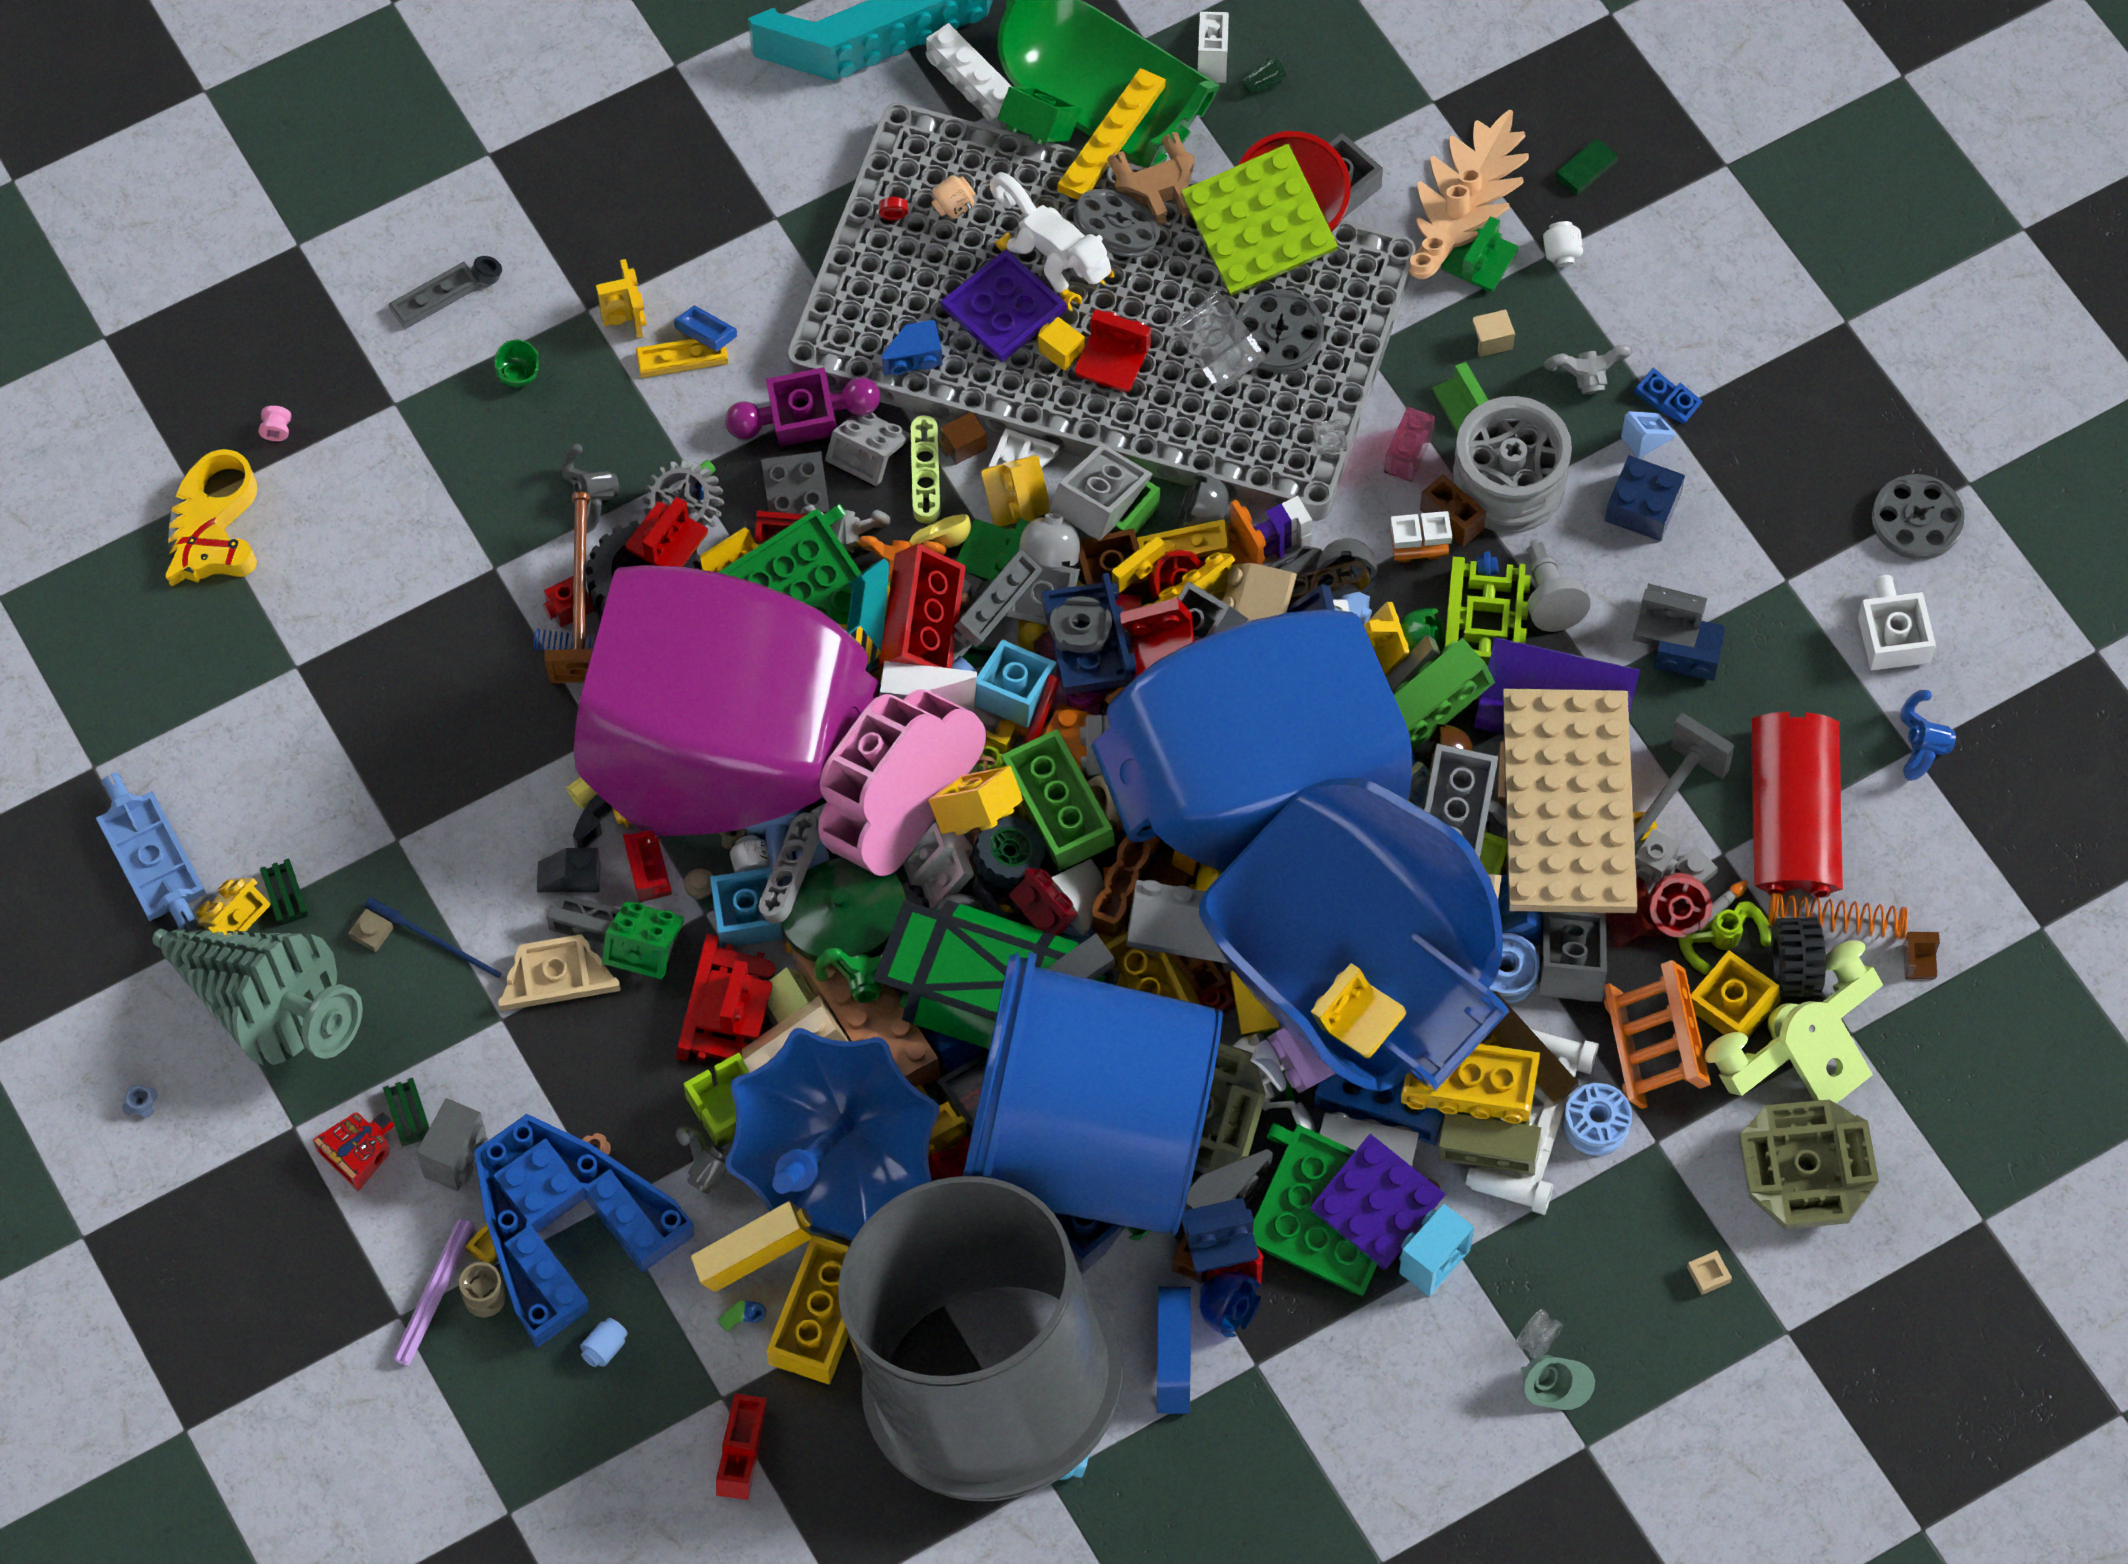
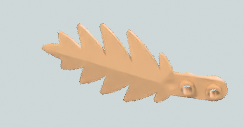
M1508 110L1500 116L1491 128L1478 120L1475 121L1473 131L1474 150L1455 136L1449 137L1450 152L1456 171L1435 156L1430 157L1432 173L1441 195L1423 182L1419 181L1417 183L1422 208L1429 222L1421 217L1417 218V226L1425 239L1417 252L1410 258L1409 274L1417 279H1427L1434 275L1454 247L1474 241L1478 236V232L1474 230L1484 226L1490 216L1497 218L1509 209V203L1488 204L1502 198L1523 184V177L1499 180L1529 159L1527 153L1505 156L1525 138L1524 131L1510 133L1513 121L1512 110Z

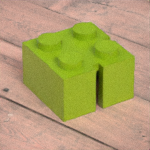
M740 1053L714 1066L717 1086H713L712 1074L709 1070L683 1083L687 1101L699 1120L703 1121L704 1128L718 1147L731 1142L735 1136L736 1109L731 1092V1082L737 1076L750 1072Z

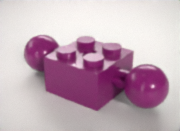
M825 367L768 378L766 383L771 406L758 408L755 404L747 401L734 403L726 412L725 426L728 432L735 438L750 439L759 433L763 425L774 423L780 447L828 438L832 436L833 430L837 428L834 411L847 409L852 414L858 416L868 415L878 407L880 391L872 380L859 377L849 381L843 391L831 394Z

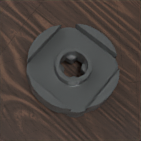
M1083 596L1069 598L1065 600L1064 605L1058 609L1056 606L1051 613L1050 633L1055 640L1056 647L1062 651L1076 653L1100 652L1111 636V614L1108 609L1105 611L1100 606V602L1093 598ZM1078 621H1083L1087 627L1078 628L1075 625H1078Z

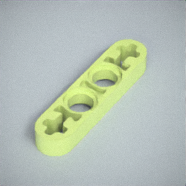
M923 415L918 416L911 423L912 499L915 519L920 523L930 524L935 522L940 515L938 426L934 418ZM921 427H927L928 441H922ZM922 451H929L933 454V458L928 462H922L918 460L917 455ZM923 477H929L933 479L934 484L931 487L922 488L917 482ZM929 497L930 510L925 513L923 512V498Z

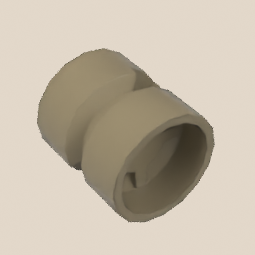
M485 1262L472 1263L463 1270L459 1278V1288L468 1311L475 1316L483 1318L498 1313L504 1306L506 1299L504 1286L498 1270Z

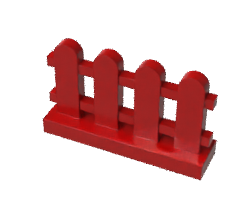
M706 934L675 1059L687 1062L690 1052L698 1054L697 1060L705 1061L706 1056L723 1061L737 1053H740L742 1056V1049L747 1046V1044H743V1037L736 1036L735 1041L711 1036L712 1031L704 1029V1033L695 1032L697 1019L711 967L727 973V971L732 972L735 960L742 961L748 964V975L753 976L755 979L770 980L775 974L776 967L771 960L764 959L765 953L757 951V955L752 956L732 951L734 945L727 943L725 949L716 947L719 937Z

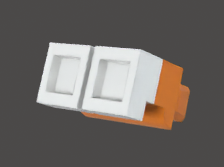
M1448 511L1421 514L1420 524L1418 514L1391 516L1390 535L1394 561L1398 560L1399 563H1404L1417 558L1435 560L1440 559L1441 556H1449L1448 544L1452 542V532Z

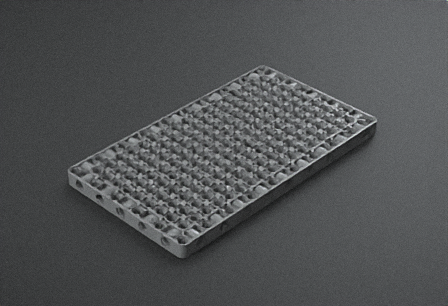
M892 103L886 107L789 346L788 359L791 374L825 367L829 388L843 391L846 384L852 379L859 378V376H855L856 374H864V376L860 377L868 378L877 385L880 391V402L948 421H954L973 412L985 431L1003 435L1005 428L1059 445V451L1087 458L1096 448L1104 444L1153 473L1152 476L1194 487L1198 480L1193 479V476L1200 471L1220 480L1226 486L1229 498L1271 509L1298 496L1312 520H1323L1329 515L1411 277L1409 274L1410 258L1415 254L1416 249L1411 239L1342 220L1332 231L1338 245V250L1230 297L1213 260L1210 259L1211 256L1198 229L1191 228L1196 227L1192 216L1182 217L1173 199L1163 202L1167 209L1165 217L1170 221L1159 225L1160 237L1156 243L1162 244L1155 245L1149 254L1142 257H1124L1107 251L1106 256L1110 261L1111 269L1114 271V277L1106 276L1103 279L1105 285L1102 283L1089 284L1084 277L1080 278L1073 267L1063 269L1061 272L1069 284L1068 290L1082 297V304L1071 301L1070 305L1073 311L1067 309L1059 318L1071 324V327L1085 336V345L1091 334V316L1095 309L1111 311L1119 317L1131 321L1137 320L1151 327V346L1156 348L1149 349L1140 370L1147 372L1138 373L1129 392H1122L1110 387L1106 390L1100 389L1107 386L1076 376L1075 367L1078 360L1064 371L1038 351V334L1031 339L1033 340L1032 342H1027L1002 363L997 358H987L994 355L941 308V300L997 257L998 254L996 253H1002L994 243L995 241L1000 239L1006 232H1009L1013 238H1017L1019 233L1018 223L1025 217L1019 207L1013 206L1011 209H1007L996 201L990 189L991 178L999 172L1007 173L1023 187L1036 208L1042 205L1047 208H1054L1065 220L1070 222L1074 220L1073 211L1078 200L1051 190H1057L1059 181L1081 150L1047 142L1046 145L1038 144L1025 135L904 103ZM1129 163L1132 172L1146 169L1145 167ZM1110 165L1093 189H1107L1117 192L1115 188L1116 177ZM951 175H955L958 178L963 176L976 193L973 197L974 206L956 219H951L947 214L941 217L931 204L935 200L932 191L937 186L932 184H940ZM1190 180L1187 187L1199 182ZM888 197L903 198L908 202V214L898 220L884 219L879 215V201ZM1070 222L1078 229L1075 222ZM1035 246L1027 254L1010 252L1056 295H1060V293L1055 292L1044 273L1047 257ZM1284 289L1300 293L1310 299L1319 311L1323 313L1321 314L1324 321L1322 347L1317 356L1304 367L1283 373L1265 371L1249 363L1238 350L1235 341L1237 314L1244 303L1261 292ZM1265 302L1260 308L1265 312H1272L1277 306L1272 302ZM1294 306L1290 309V313L1295 316H1302L1306 313L1304 307ZM1129 314H1134V315H1136V316L1130 317V316H1127V315H1129ZM1283 318L1280 319V325H1279V327H1278L1277 330H1276V334H1277V342H1276V344L1279 343V336H1280V334L1282 333V331H1280V330H1278V329H1279V328H1282V319H1283ZM935 320L942 348L943 365L936 366L930 370L918 369L907 371L901 375H884L882 354L903 327L907 324ZM1246 322L1242 325V329L1247 332H1253L1258 329V325ZM1189 329V330H1192V331H1191V332H1185V331H1183V330ZM1305 330L1301 333V336L1306 340H1312L1314 338H1307L1306 336L1316 338L1317 334L1313 330ZM1213 337H1219V338H1221V339L1216 340V339H1212V338H1213ZM1259 345L1252 351L1255 355L1264 356L1269 352V349ZM965 348V349H968V350H966V351H960L959 349ZM1289 349L1284 351L1282 356L1287 360H1294L1299 354L1295 350ZM1364 351H1369V352H1372V353H1370V354H1365V353H1363V352H1364ZM803 358L808 359V360H806V361H799L800 359H803ZM1205 361H1210V362H1212V363H1211V364H1205V363H1203V362H1205ZM1232 369H1239L1241 371L1235 372ZM1050 371V372H1053V373H1051V374H1044L1043 372ZM954 372L958 373V375H950V373ZM1260 377H1268L1270 379H1261ZM1167 378H1174L1175 380L1170 381V380H1166V379H1167ZM1080 379L1081 381L1073 382L1071 380ZM985 380L987 382L979 383L978 381ZM1295 384L1298 387H1290L1288 385ZM1194 386H1203L1204 388H1195ZM1007 388H1014L1015 390H1013V391H1007V390H1005V389H1007ZM914 389H920V390H921V391H919V392H912V390H914ZM1318 392H1324V393H1327V394H1325V395H1320V394H1317V393H1318ZM1230 393L1232 396H1224L1222 394ZM1134 394L1138 397H1129V395ZM1035 396H1043V398H1040V399L1034 398V397H1035ZM1346 400H1354L1356 402L1349 403ZM1253 401H1259V402H1261V403H1259V404H1254V403H1251V402H1253ZM1164 402L1166 405H1158L1157 403ZM1066 403L1072 404L1071 406H1063ZM969 405H977V407H974V408L968 407V406H969ZM1280 409H1288L1290 411L1283 412ZM1187 410H1193V411H1195V412H1193V413H1187V412H1185V411H1187ZM1093 411H1099V412H1101V413H1099V414H1092L1091 412H1093ZM1312 416H1313V417H1317V418H1319V419H1315V420H1314V419H1310V418H1308V417H1312ZM1214 418H1222L1224 420L1217 421ZM1121 419H1128V420H1130V421L1121 422V421H1119V420H1121ZM1027 420H1033V421H1035V422H1033V423H1026L1025 421H1027ZM1246 425H1247V426H1251L1252 428L1247 429V428H1244L1243 426H1246ZM1148 427H1157L1158 429L1150 430ZM1278 433L1281 436H1273L1271 434ZM1177 435H1186V437L1181 438L1177 437ZM1083 436H1091L1092 438L1084 439V438H1082V437H1083ZM1301 441H1307V442H1310V443H1309V444H1302V443H1300V442H1301ZM1212 442L1215 445H1206L1205 443ZM1329 449H1337L1339 451L1331 452ZM1241 450V451H1244V452H1243V453H1235V452H1233V451ZM1146 451L1149 454L1144 455L1140 454L1139 452ZM1264 458H1271V459H1273V460H1272V461H1264V460H1262V459H1264ZM1292 466H1300V467H1302V468H1300V469H1294V468H1291V467H1292ZM1204 467L1206 470H1198L1196 468ZM1254 483H1262L1264 485L1256 486ZM1317 498V499H1320V500H1322V501H1320V502H1314V501H1312L1311 499Z

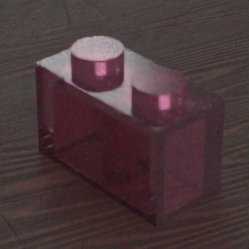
M1407 406L1386 453L1384 473L1409 482L1413 481L1433 437L1435 416Z

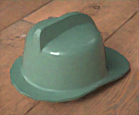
M1541 1355L1534 1358L1527 1366L1521 1367V1372L1524 1375L1525 1397L1532 1404L1538 1406L1573 1410L1586 1403L1594 1391L1595 1378L1593 1372L1586 1364L1579 1361Z

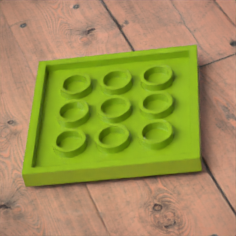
M1289 143L1181 190L1185 204L1230 297L1338 250L1335 238Z

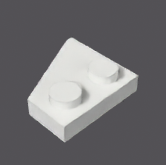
M1005 428L989 467L1037 455L1041 468H1043L1058 456L1059 445Z

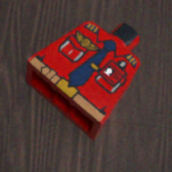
M356 1112L315 1137L313 1142L317 1152L356 1191H359L388 1157L390 1149L383 1136L394 1127V1124L383 1112L370 1123Z

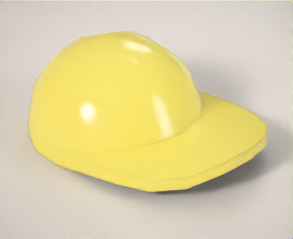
M966 514L949 516L920 529L911 537L909 541L911 542L910 547L929 540L943 544L946 548L959 546L970 534L971 522L969 516Z

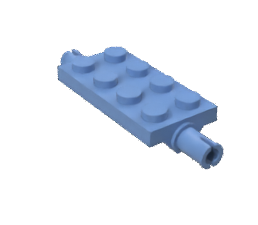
M119 773L111 774L115 785L112 784L107 775L102 779V785L112 800L111 808L107 813L96 817V820L148 920H154L171 912L178 925V929L188 930L184 919L187 920L191 929L194 928L198 921L194 917L188 903L205 895L206 891L155 794L151 791L142 796H135L128 792Z

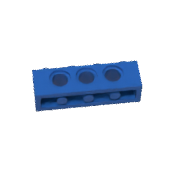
M1336 1073L1319 1082L1315 1092L1314 1107L1332 1113H1344L1352 1119L1361 1121L1373 1119L1389 1127L1405 1126L1412 1129L1413 1132L1419 1133L1418 1140L1432 1145H1436L1445 1118V1113L1439 1111V1109L1428 1107L1416 1114L1408 1113L1405 1110L1408 1107L1407 1104H1402L1401 1102L1403 1081L1391 1089L1376 1091L1355 1085ZM1354 1087L1359 1092L1357 1094H1348L1344 1089ZM1377 1097H1385L1390 1102L1386 1104H1379L1374 1099Z

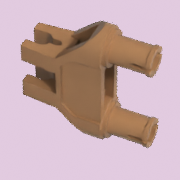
M1177 132L1171 134L1172 140L1169 134L1161 140L1171 159L1166 162L1132 172L1123 151L1117 152L1118 159L1115 153L1107 159L1116 177L1115 188L1117 192L1125 194L1144 205L1154 215L1159 225L1167 223L1165 217L1167 209L1163 202L1171 199L1174 200L1182 217L1191 215L1181 195V190L1188 186L1195 166V158L1192 154L1186 152Z

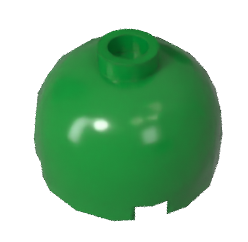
M1438 609L1414 610L1407 614L1400 622L1405 640L1408 643L1409 653L1427 634L1435 639L1439 651L1442 652L1444 650L1442 619H1435L1434 614L1439 612Z

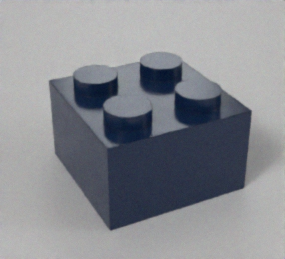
M1628 455L1608 501L1605 522L1662 541L1682 494L1685 475Z

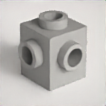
M1652 829L1645 842L1639 841L1635 846L1637 876L1646 882L1656 883L1664 876L1673 874L1678 865L1676 858L1680 843Z

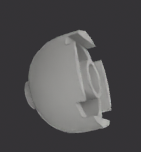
M1048 513L1045 514V517L1031 521L1025 527L1020 538L1019 550L1022 549L1041 566L1061 567L1064 561H1070L1069 566H1073L1079 559L1080 540L1077 530L1069 522L1063 520V516Z

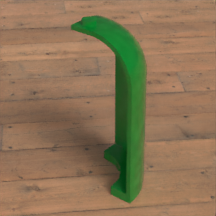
M1006 0L1005 6L1007 8L998 31V53L1007 77L1014 86H1034L1082 108L1075 127L1089 136L1094 134L1140 68L1166 79L1165 88L1120 150L1125 153L1126 159L1135 165L1149 168L1167 160V151L1161 142L1162 138L1169 134L1172 140L1171 134L1177 132L1183 144L1191 134V131L1188 130L1189 126L1197 115L1201 118L1204 116L1220 87L1213 80L1081 0Z

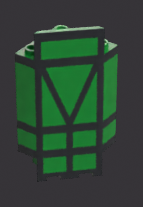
M903 900L873 981L905 991L900 1003V1007L905 1008L902 1017L903 1021L989 1049L1009 956L1019 953V957L1027 958L1029 952L1037 953L1035 967L1048 969L1081 943L951 900H947L941 910H933ZM1111 969L1095 979V981L1117 985L1121 971Z

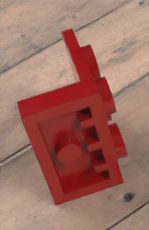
M1178 598L1120 613L1121 624L1133 636L1136 676L1157 660L1194 642L1192 613Z

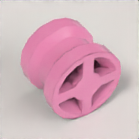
M280 406L264 407L261 411L263 423L259 426V435L270 441H283L287 439L289 435L287 424L291 421V412Z

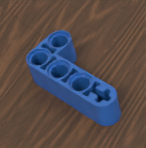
M1158 1286L1157 1413L1190 1414L1191 1287Z

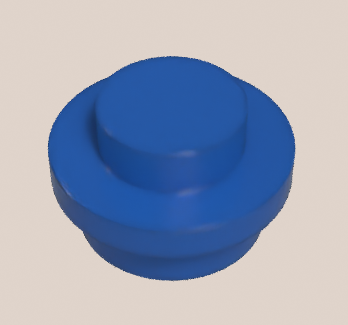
M1490 551L1484 552V555L1477 556L1478 574L1483 576L1499 574L1497 557H1492Z

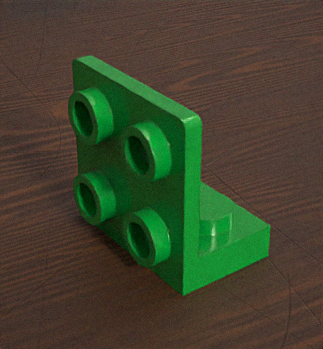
M1019 518L1016 528L1011 527L1009 530L975 519L971 526L970 534L965 540L956 561L966 566V573L983 581L988 579L993 581L1018 552L1022 532L1030 521Z
M625 902L606 931L602 964L662 980L666 973L669 946L684 924V917L668 910L650 908L638 902Z

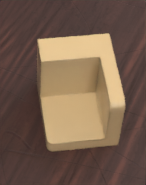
M1507 310L1473 318L1472 323L1479 339V357L1513 350L1515 332Z

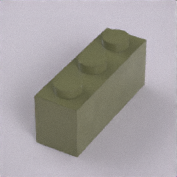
M1445 1113L1439 1144V1160L1535 1175L1541 1146V1127H1536L1533 1123L1523 1121L1519 1124H1512L1496 1117L1479 1119L1469 1113Z

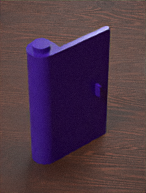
M1495 637L1488 665L1495 683L1482 693L1474 728L1504 735L1503 689L1628 691V713L1630 716L1640 670Z

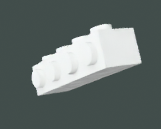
M949 23L926 38L927 59L996 128L1004 130L1006 123L997 120L1008 87L1012 86Z

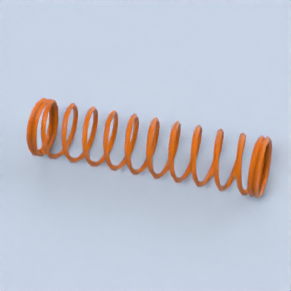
M1774 892L1771 895L1769 926H1774L1777 920L1779 898L1781 918H1786L1792 898L1793 918H1799L1804 900L1806 917H1812L1817 901L1818 920L1822 927L1826 909L1830 902L1832 933L1835 931L1841 904H1843L1844 934L1847 933L1850 916L1855 904L1857 936L1860 934L1864 912L1868 906L1869 936L1871 937L1873 934L1877 912L1880 907L1882 938H1884L1890 912L1893 908L1894 939L1904 940L1908 924L1907 907L1902 906L1900 908L1897 922L1895 906L1892 905L1888 909L1885 918L1884 908L1879 904L1875 909L1872 919L1871 906L1867 902L1863 906L1859 919V907L1856 901L1851 904L1847 916L1846 904L1844 900H1841L1838 903L1834 916L1833 901L1830 898L1826 901L1823 912H1821V902L1816 897L1813 900L1809 913L1807 897L1803 896L1796 913V901L1792 894L1788 897L1785 910L1782 895L1780 893L1775 894Z

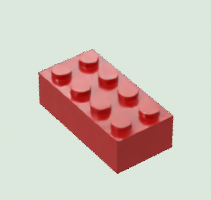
M920 544L895 553L879 661L880 666L884 667V661L952 669L956 641L953 634L957 631L954 625L959 619L965 565Z

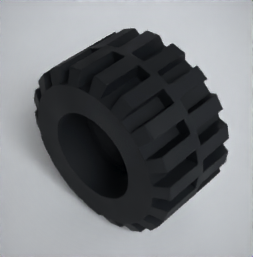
M1817 917L1777 918L1771 937V962L1773 980L1779 985L1780 997L1820 996L1826 978V951L1823 929Z

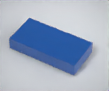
M695 305L674 320L675 329L716 352L737 337L735 327Z

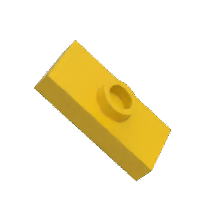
M1158 536L1154 537L1112 570V582H1116L1118 593L1138 578L1143 579L1151 572L1153 564L1165 554V542Z

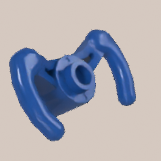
M1929 690L1916 691L1905 701L1901 708L1900 718L1910 728L1908 741L1912 746L1911 757L1903 769L1904 776L1908 781L1917 780L1922 777L1931 767L1935 754H1949L1953 750L1956 741L1955 731L1949 726L1929 722L1915 712V708L1920 702L1931 699L1932 693Z

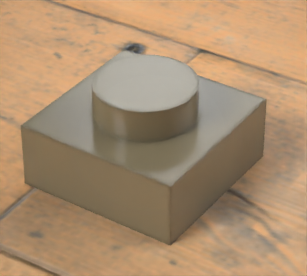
M366 909L349 931V937L376 953L394 928L391 922Z

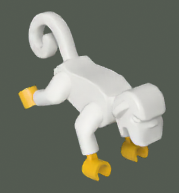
M999 172L991 178L990 189L996 201L1007 209H1011L1017 204L1025 216L1018 223L1020 230L1017 238H1013L1009 232H1006L994 243L1001 252L1007 249L1012 253L1027 254L1035 246L1047 257L1044 273L1055 292L1060 293L1059 297L1067 304V309L1073 311L1070 305L1071 300L1082 304V297L1068 290L1069 284L1061 273L1063 269L1073 267L1080 278L1084 277L1089 284L1102 283L1105 285L1103 279L1106 276L1114 277V271L1111 269L1110 261L1106 256L1107 250L1102 243V236H1094L1093 234L1085 236L1073 224L1065 220L1054 208H1047L1044 205L1036 208L1023 187L1007 173Z

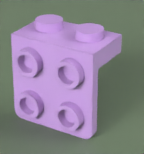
M1285 1028L1267 1037L1286 1070L1285 1075L1288 1082L1293 1088H1296L1298 1094L1336 1074Z

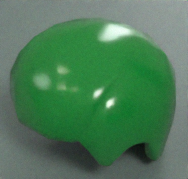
M523 340L506 341L498 348L495 355L494 368L497 378L500 379L501 383L510 387L520 388L530 385L537 377L539 370L538 351L529 342Z

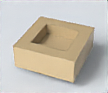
M1718 1251L1693 1260L1687 1265V1269L1701 1295L1731 1283L1732 1277Z

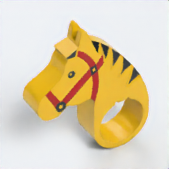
M227 449L210 452L202 457L182 480L173 502L169 523L168 544L172 562L166 572V579L169 580L170 586H175L185 578L199 583L200 579L207 578L213 574L245 577L256 568L257 559L250 544L243 539H230L225 531L253 503L258 489L254 473L246 458L240 453ZM236 469L245 473V479L241 487L229 496L219 498L207 497L208 495L204 493L205 485L209 478L221 470Z

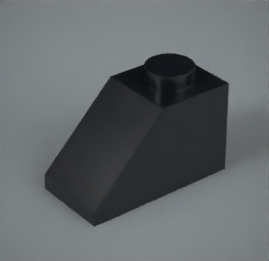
M565 848L538 861L537 892H600L601 863L598 848Z

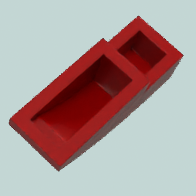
M734 1394L722 1443V1456L716 1477V1496L749 1500L760 1447L767 1398Z

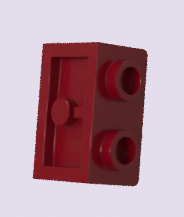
M1027 868L1023 872L1025 878L1009 896L1037 929L1059 936L1078 916L1072 908L1073 902L1067 895L1055 889L1052 885L1054 881L1043 869Z

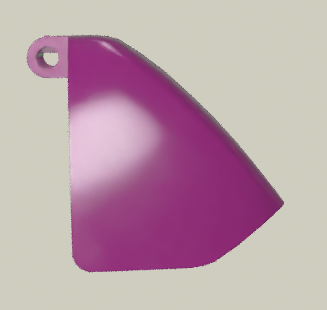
M645 565L619 567L612 578L580 697L574 739L575 768L581 778L599 796L640 831L652 830L655 836L714 834L747 828L795 812L823 797L820 790V778L825 763L865 708L875 698L879 697L881 684L866 672L867 653L856 639L817 608L787 594L758 583L705 570Z

